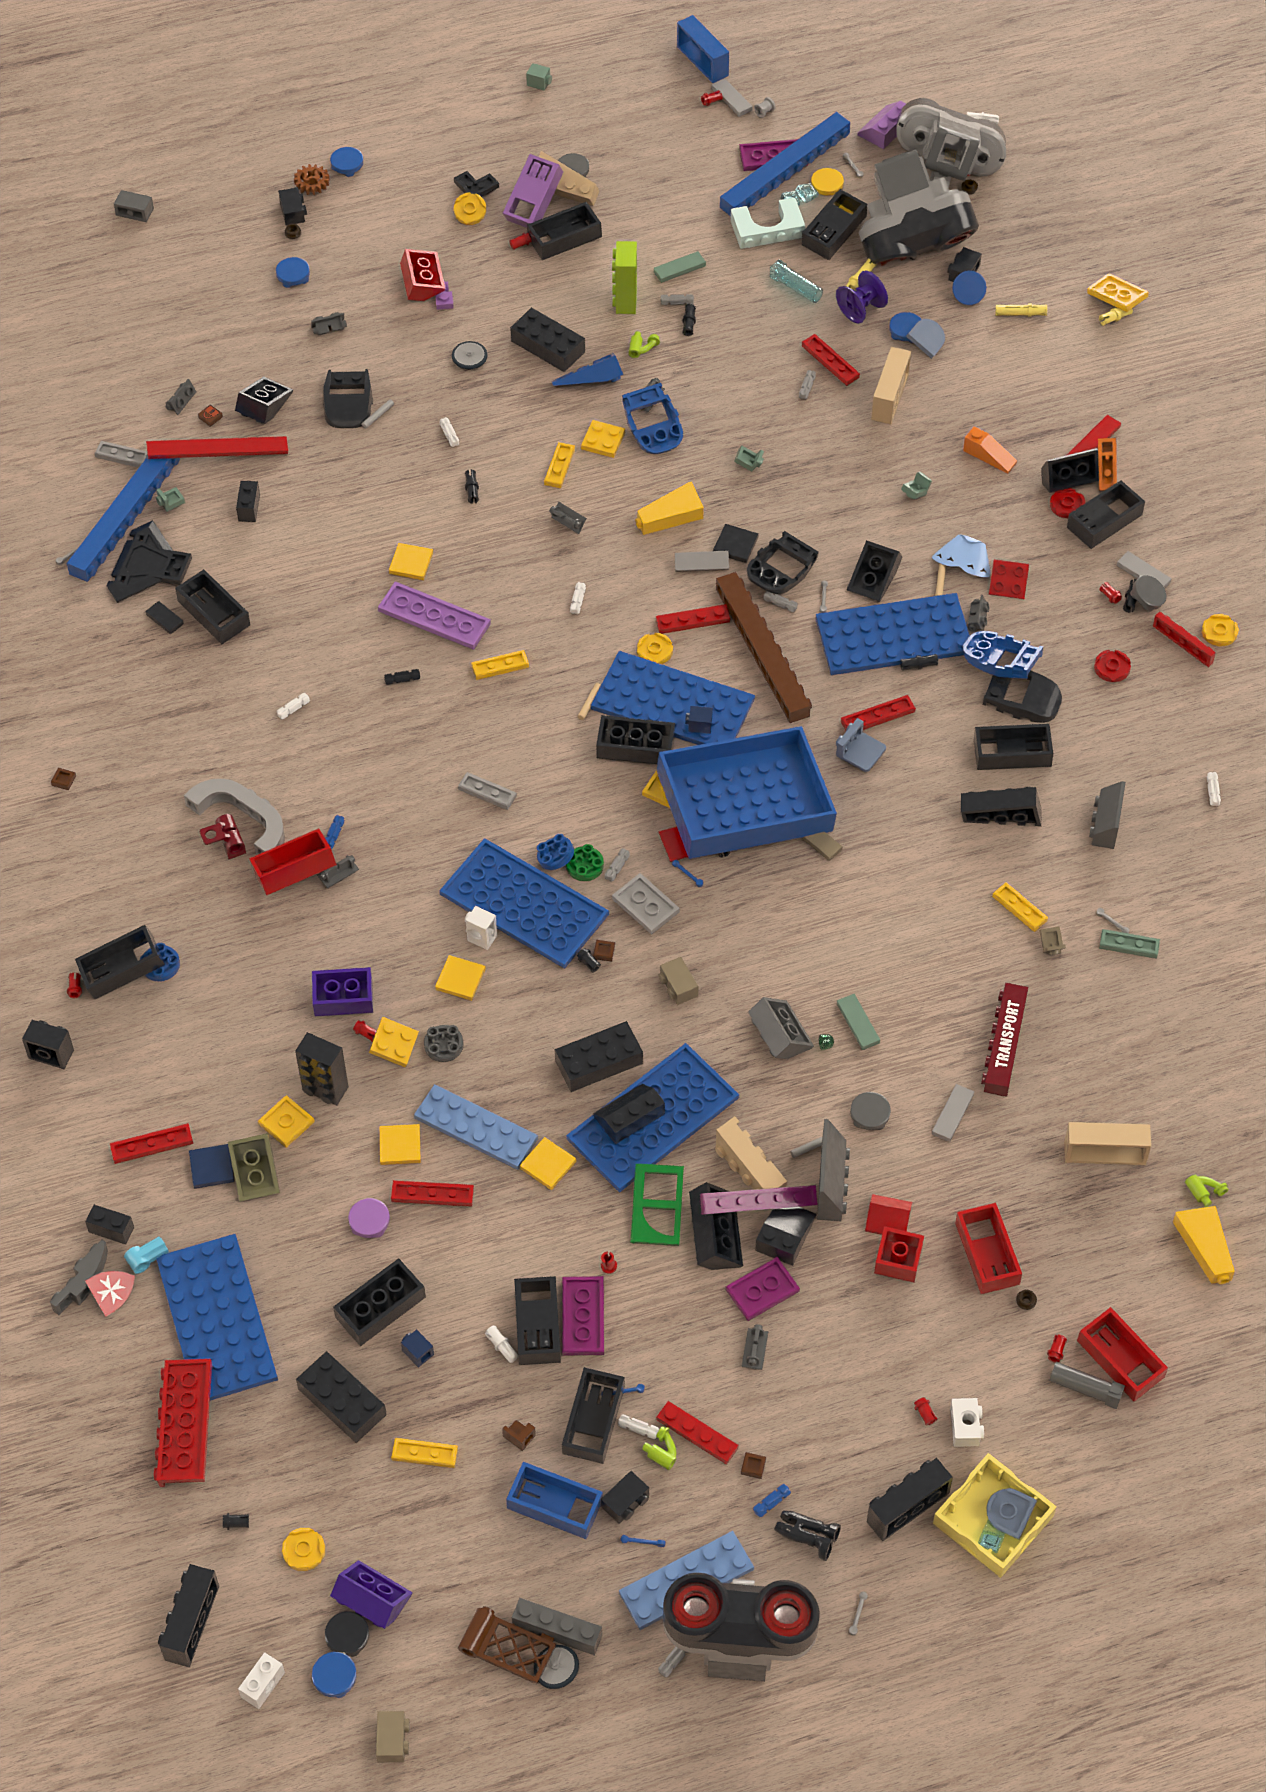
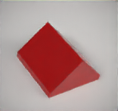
M872 1194L865 1232L882 1235L884 1227L907 1231L912 1202Z

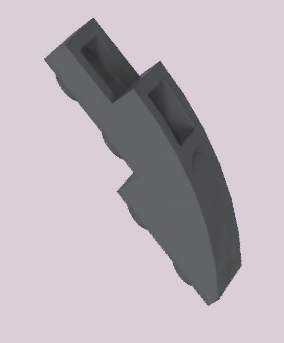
M103 1239L98 1244H94L84 1258H80L73 1268L76 1276L70 1278L66 1286L60 1292H56L53 1295L50 1304L56 1314L60 1315L73 1301L80 1306L91 1293L85 1281L103 1272L108 1254L106 1242Z

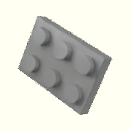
M641 873L612 895V900L651 935L680 912V908Z

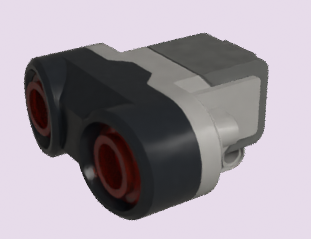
M917 98L909 101L903 106L898 115V140L907 151L917 150L919 156L923 155L925 167L932 170L930 181L944 177L949 187L951 177L965 181L968 174L987 176L999 170L1005 161L1006 138L1003 130L993 121L976 119L942 107L928 98Z
M917 150L904 152L875 164L874 181L880 199L867 205L871 219L867 220L859 231L866 257L874 264L880 263L882 267L886 263L898 258L901 261L907 257L915 260L918 255L932 250L944 251L965 241L978 230L979 224L968 193L958 189L949 190L944 177L930 181L922 156L919 157Z
M690 1573L675 1580L668 1588L664 1597L663 1627L668 1639L673 1645L683 1651L704 1654V1665H708V1677L765 1682L766 1671L771 1670V1660L791 1661L801 1658L811 1650L817 1638L820 1618L818 1603L814 1595L805 1586L794 1581L779 1580L766 1586H755V1580L733 1579L732 1584L721 1583L717 1578L706 1573Z

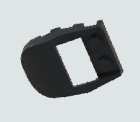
M368 369L352 372H331V370H328L323 386V407L326 422L330 426L340 429L361 427L362 423L370 417L371 405L373 404ZM330 389H364V394H330Z
M784 531L780 539L774 538L769 542L768 546L757 551V556L749 562L747 567L748 579L770 593H786L806 577L817 560L819 551ZM778 549L805 565V568L794 579L766 563Z
M1030 670L1027 680H1030L1022 704L1004 700L1012 678L992 676L982 705L986 706L989 703L996 706V711L1007 712L1012 714L1013 718L1019 720L1021 717L1028 718L1030 722L1046 723L1057 716L1062 703V694L1058 685L1051 679Z

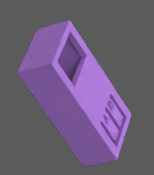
M529 154L503 211L507 221L527 228V224L543 218L563 174L559 164ZM520 200L535 205L529 219L514 214Z

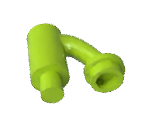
M636 331L631 337L629 356L638 358L654 346H658L660 344L659 336L651 334L647 339L648 344L642 347L643 338L641 337V332Z
M1192 1175L1185 1181V1184L1199 1203L1202 1202L1205 1207L1210 1206L1212 1202L1209 1199L1210 1193L1204 1185L1215 1188L1213 1192L1218 1196L1226 1194L1229 1190L1226 1183L1221 1184L1205 1176Z
M662 1426L656 1437L660 1442L665 1441L668 1451H665L656 1444L651 1446L647 1442L643 1445L642 1450L648 1453V1458L665 1469L670 1470L676 1462L677 1452L669 1434L670 1428Z

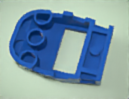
M661 383L622 395L627 425L640 448L650 454L670 451L676 448L683 439V429L679 422L678 411L672 405L669 395H665L662 391ZM662 402L669 420L637 430L631 412Z
M979 631L969 636L963 645V652L966 660L972 666L998 677L1027 679L1030 670L1039 657H1042L1043 646H1031L1030 641L1023 639L1021 642L1015 640L1014 636L1009 634L1006 637L998 636L997 632ZM1005 651L1017 654L1010 665L1006 664L1005 667L996 665Z

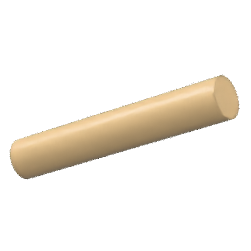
M939 563L935 596L943 595L946 565Z
M595 683L578 714L580 720L585 719L601 684Z

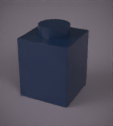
M690 706V713H686L685 724H689L688 732L711 734L713 708Z
M417 1329L403 1337L401 1342L402 1351L418 1368L434 1355L433 1345Z

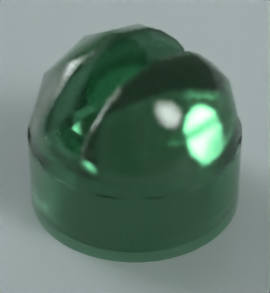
M830 1034L819 1035L820 1049L827 1050L832 1048L834 1044L833 1036Z

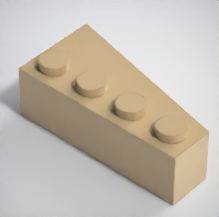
M540 152V158L559 164L563 170L562 177L554 192L555 195L581 203L587 202L591 206L595 205L599 194V189L595 183L546 153Z
M735 1116L716 1129L715 1150L717 1154L728 1161L730 1168L741 1175L743 1182L747 1186L750 1185L754 1190L787 1187V1180L771 1160L766 1162L763 1150L759 1146L754 1147L750 1139L751 1135L747 1130L742 1132L737 1125L739 1120Z

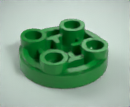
M585 844L574 849L573 857L566 864L568 874L576 880L591 881L602 873L604 859L602 854L593 848L591 844Z

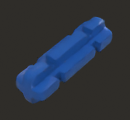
M336 815L334 817V823L331 824L325 839L331 849L334 847V841L337 840L341 831L340 827H343L345 822L343 816Z
M785 1484L780 1485L777 1488L778 1491L774 1490L761 1501V1504L758 1503L753 1507L754 1513L758 1517L764 1516L767 1513L766 1510L770 1511L782 1501V1498L785 1499L791 1494L788 1486Z

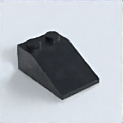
M262 377L238 392L235 411L241 413L242 416L256 420L258 423L265 424L274 418L293 393V389Z
M866 540L847 591L880 602L897 573L903 558L901 553Z
M801 1207L772 1209L757 1236L755 1251L772 1258L778 1257L780 1261L793 1266L817 1214Z

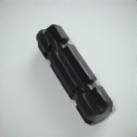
M412 669L411 672L409 670L395 672L394 675L391 673L384 675L386 685L393 684V682L401 683L410 681V679H420L419 669Z

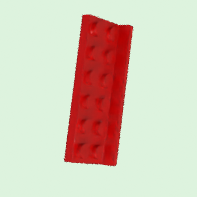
M211 1359L165 1360L164 1368H161L163 1388H160L159 1397L162 1400V1407L158 1408V1419L161 1422L160 1427H157L159 1447L155 1449V1459L158 1460L157 1468H154V1480L158 1482L160 1487H165V1483L205 1482L212 1374Z

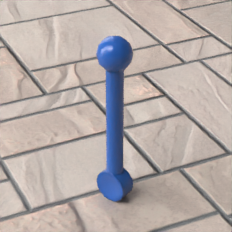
M678 860L672 862L674 867H678L695 881L697 887L703 886V880L693 876L680 865Z
M638 1384L636 1387L624 1389L623 1393L635 1391L643 1393L645 1386Z
M622 1535L620 1538L622 1543L635 1542L657 1545L658 1547H665L666 1543L664 1540L655 1541L630 1538L627 1535Z

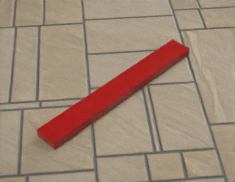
M287 436L146 441L148 459L288 454Z

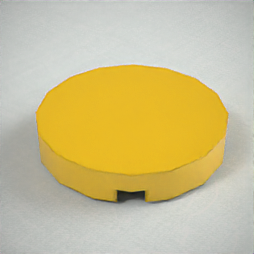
M832 168L819 169L811 177V187L821 195H834L835 192H838L844 186L842 174Z
M464 193L454 202V215L460 223L474 225L482 221L486 215V203L476 193Z
M1214 614L1203 622L1201 631L1207 642L1220 647L1232 644L1237 639L1239 628L1238 624L1231 620V617L1223 614Z
M661 633L646 634L637 643V654L640 658L664 664L673 655V645L666 635Z
M299 1528L290 1532L289 1536L284 1539L282 1554L290 1568L297 1571H308L314 1569L323 1560L325 1544L322 1536L313 1529Z

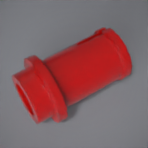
M717 90L709 94L704 93L701 96L702 104L709 106L710 103L721 101L723 99L721 91Z
M522 233L521 236L509 240L513 250L523 245L528 246L532 242L528 233Z
M1105 582L1106 587L1102 584L1099 588L1100 592L1109 598L1110 603L1117 604L1122 599L1121 592L1116 591L1108 582Z
M74 972L70 973L68 976L69 987L67 988V994L70 998H78L82 994L81 974L76 973V979H74Z
M358 1020L353 1028L355 1034H361L373 1042L377 1030L366 1025L364 1020Z
M608 1251L604 1252L601 1255V1269L604 1273L611 1274L616 1271L617 1262L614 1260L613 1253L610 1252L608 1255Z
M1060 1334L1054 1336L1051 1349L1047 1351L1050 1361L1056 1363L1063 1359L1064 1355L1062 1353L1067 1342L1065 1336Z
M922 1397L914 1402V1409L919 1411L925 1425L928 1426L935 1423L938 1418L929 1405L930 1401Z

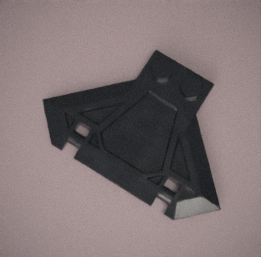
M152 520L131 530L129 535L133 537V540L126 541L111 574V577H114L115 580L108 581L106 586L118 603L160 582L181 585L191 563L192 555L191 553L173 551Z

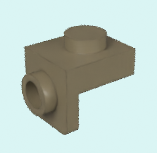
M1060 926L1039 930L1043 953L1049 952L1050 955L1061 954V950L1065 949L1066 945L1062 942Z

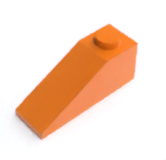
M974 426L965 436L964 452L1007 474L1016 465L1017 460L987 432Z
M1116 438L1098 439L1099 491H1105L1117 483Z

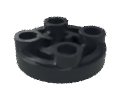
M345 1611L336 1614L329 1620L325 1628L327 1646L333 1652L343 1653L351 1657L357 1656L369 1640L367 1622L361 1615L355 1612Z

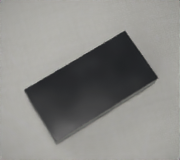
M160 601L145 611L149 618L170 635L184 624L180 617Z

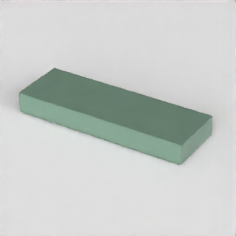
M697 251L654 267V273L662 283L705 267L706 261Z
M1102 929L1099 949L1157 959L1160 939Z
M852 994L837 1000V1006L861 1049L864 1050L880 1044V1038L856 995Z

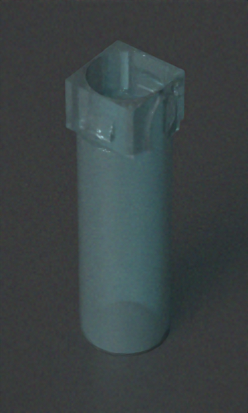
M779 259L770 266L769 277L775 281H780L812 303H817L822 297V288L789 268L782 260Z

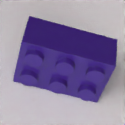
M371 967L312 971L314 1015L330 1016L373 1013Z

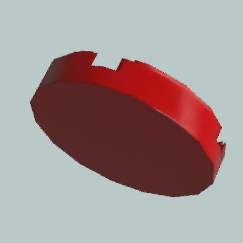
M1073 488L1055 491L1050 498L1052 512L1068 519L1071 512L1085 504L1083 494H1079Z
M1105 650L1096 657L1094 669L1101 679L1108 682H1120L1130 674L1131 661L1125 653L1119 650Z

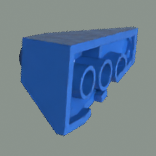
M611 353L593 361L591 366L580 367L577 369V372H570L551 382L553 386L605 382L609 380L615 382L621 379L620 376L623 375L616 355Z

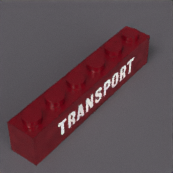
M1005 982L1004 990L1000 989L998 1001L1002 1002L1001 1006L996 1007L995 1012L998 1022H993L991 1034H995V1037L990 1039L988 1050L992 1052L991 1056H986L985 1067L988 1068L987 1073L983 1072L981 1084L985 1085V1093L1005 1097L1008 1095L1029 987Z

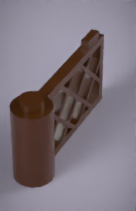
M489 1607L477 1608L458 1646V1650L469 1657L479 1658L534 1684H538L556 1647V1643L553 1642L554 1638L544 1633L538 1636L494 1615L495 1612ZM499 1625L508 1629V1636L497 1639L495 1632ZM521 1635L527 1637L529 1644L517 1648L514 1638ZM511 1639L514 1649L502 1653L499 1643ZM543 1644L549 1647L546 1654L537 1657L534 1649L535 1646ZM497 1645L499 1655L494 1657L485 1655L488 1647ZM531 1648L534 1658L522 1662L519 1652ZM516 1653L520 1663L514 1666L506 1664L504 1657ZM536 1662L538 1671L534 1677L526 1673L524 1666Z

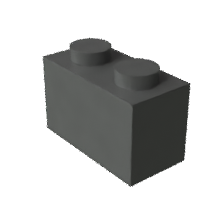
M124 190L120 191L114 202L116 216L146 223L154 210L152 197Z

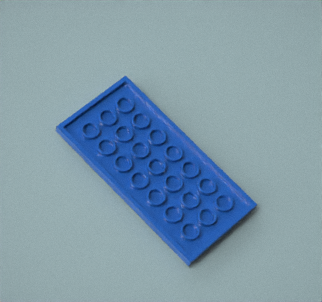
M957 593L818 613L815 617L831 675L900 665V659L913 658L916 655L927 656L937 654L938 659L963 656V645L970 636Z
M618 651L591 704V710L615 717L675 723V738L701 745L736 738L755 700V695ZM690 706L713 708L711 734L688 732L689 724H685L686 713H690Z
M485 838L439 890L441 896L468 912H472L474 907L477 906L496 915L498 930L564 969L609 915V910Z
M687 1043L683 1044L609 1102L611 1103L637 1086L645 1084L654 1088L664 1100L665 1115L617 1144L612 1141L593 1115L566 1135V1139L619 1193L634 1182L635 1164H657L739 1099V1094Z
M236 1234L173 1251L156 1258L184 1360H212L210 1401L277 1381L278 1377Z

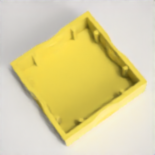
M988 1453L969 1474L966 1482L935 1513L933 1524L1001 1578L1054 1517L1057 1506L1034 1488L1021 1482L1011 1470ZM1015 1489L1037 1500L1020 1540L999 1531L988 1519L986 1510L988 1500L999 1490ZM984 1535L1002 1538L997 1551L980 1545Z

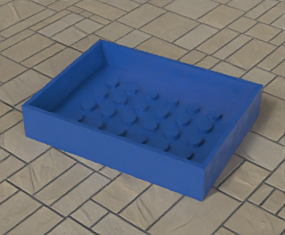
M802 726L659 752L657 774L689 859L801 838L821 832H833L837 812Z

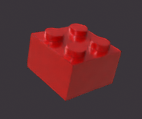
M884 1227L874 1274L915 1283L924 1235Z

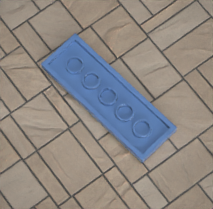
M435 1084L414 1114V1119L517 1170L538 1140V1135Z
M731 1531L620 1589L619 1595L639 1630H642L663 1618L665 1594L671 1584L678 1578L690 1573H706L714 1576L721 1583H730L733 1579H738L753 1571L754 1566L735 1533Z

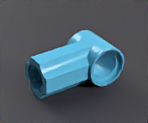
M157 1237L142 1247L135 1246L130 1248L124 1254V1258L134 1273L139 1274L147 1270L150 1263L155 1261L156 1258L167 1254L169 1251L162 1238Z

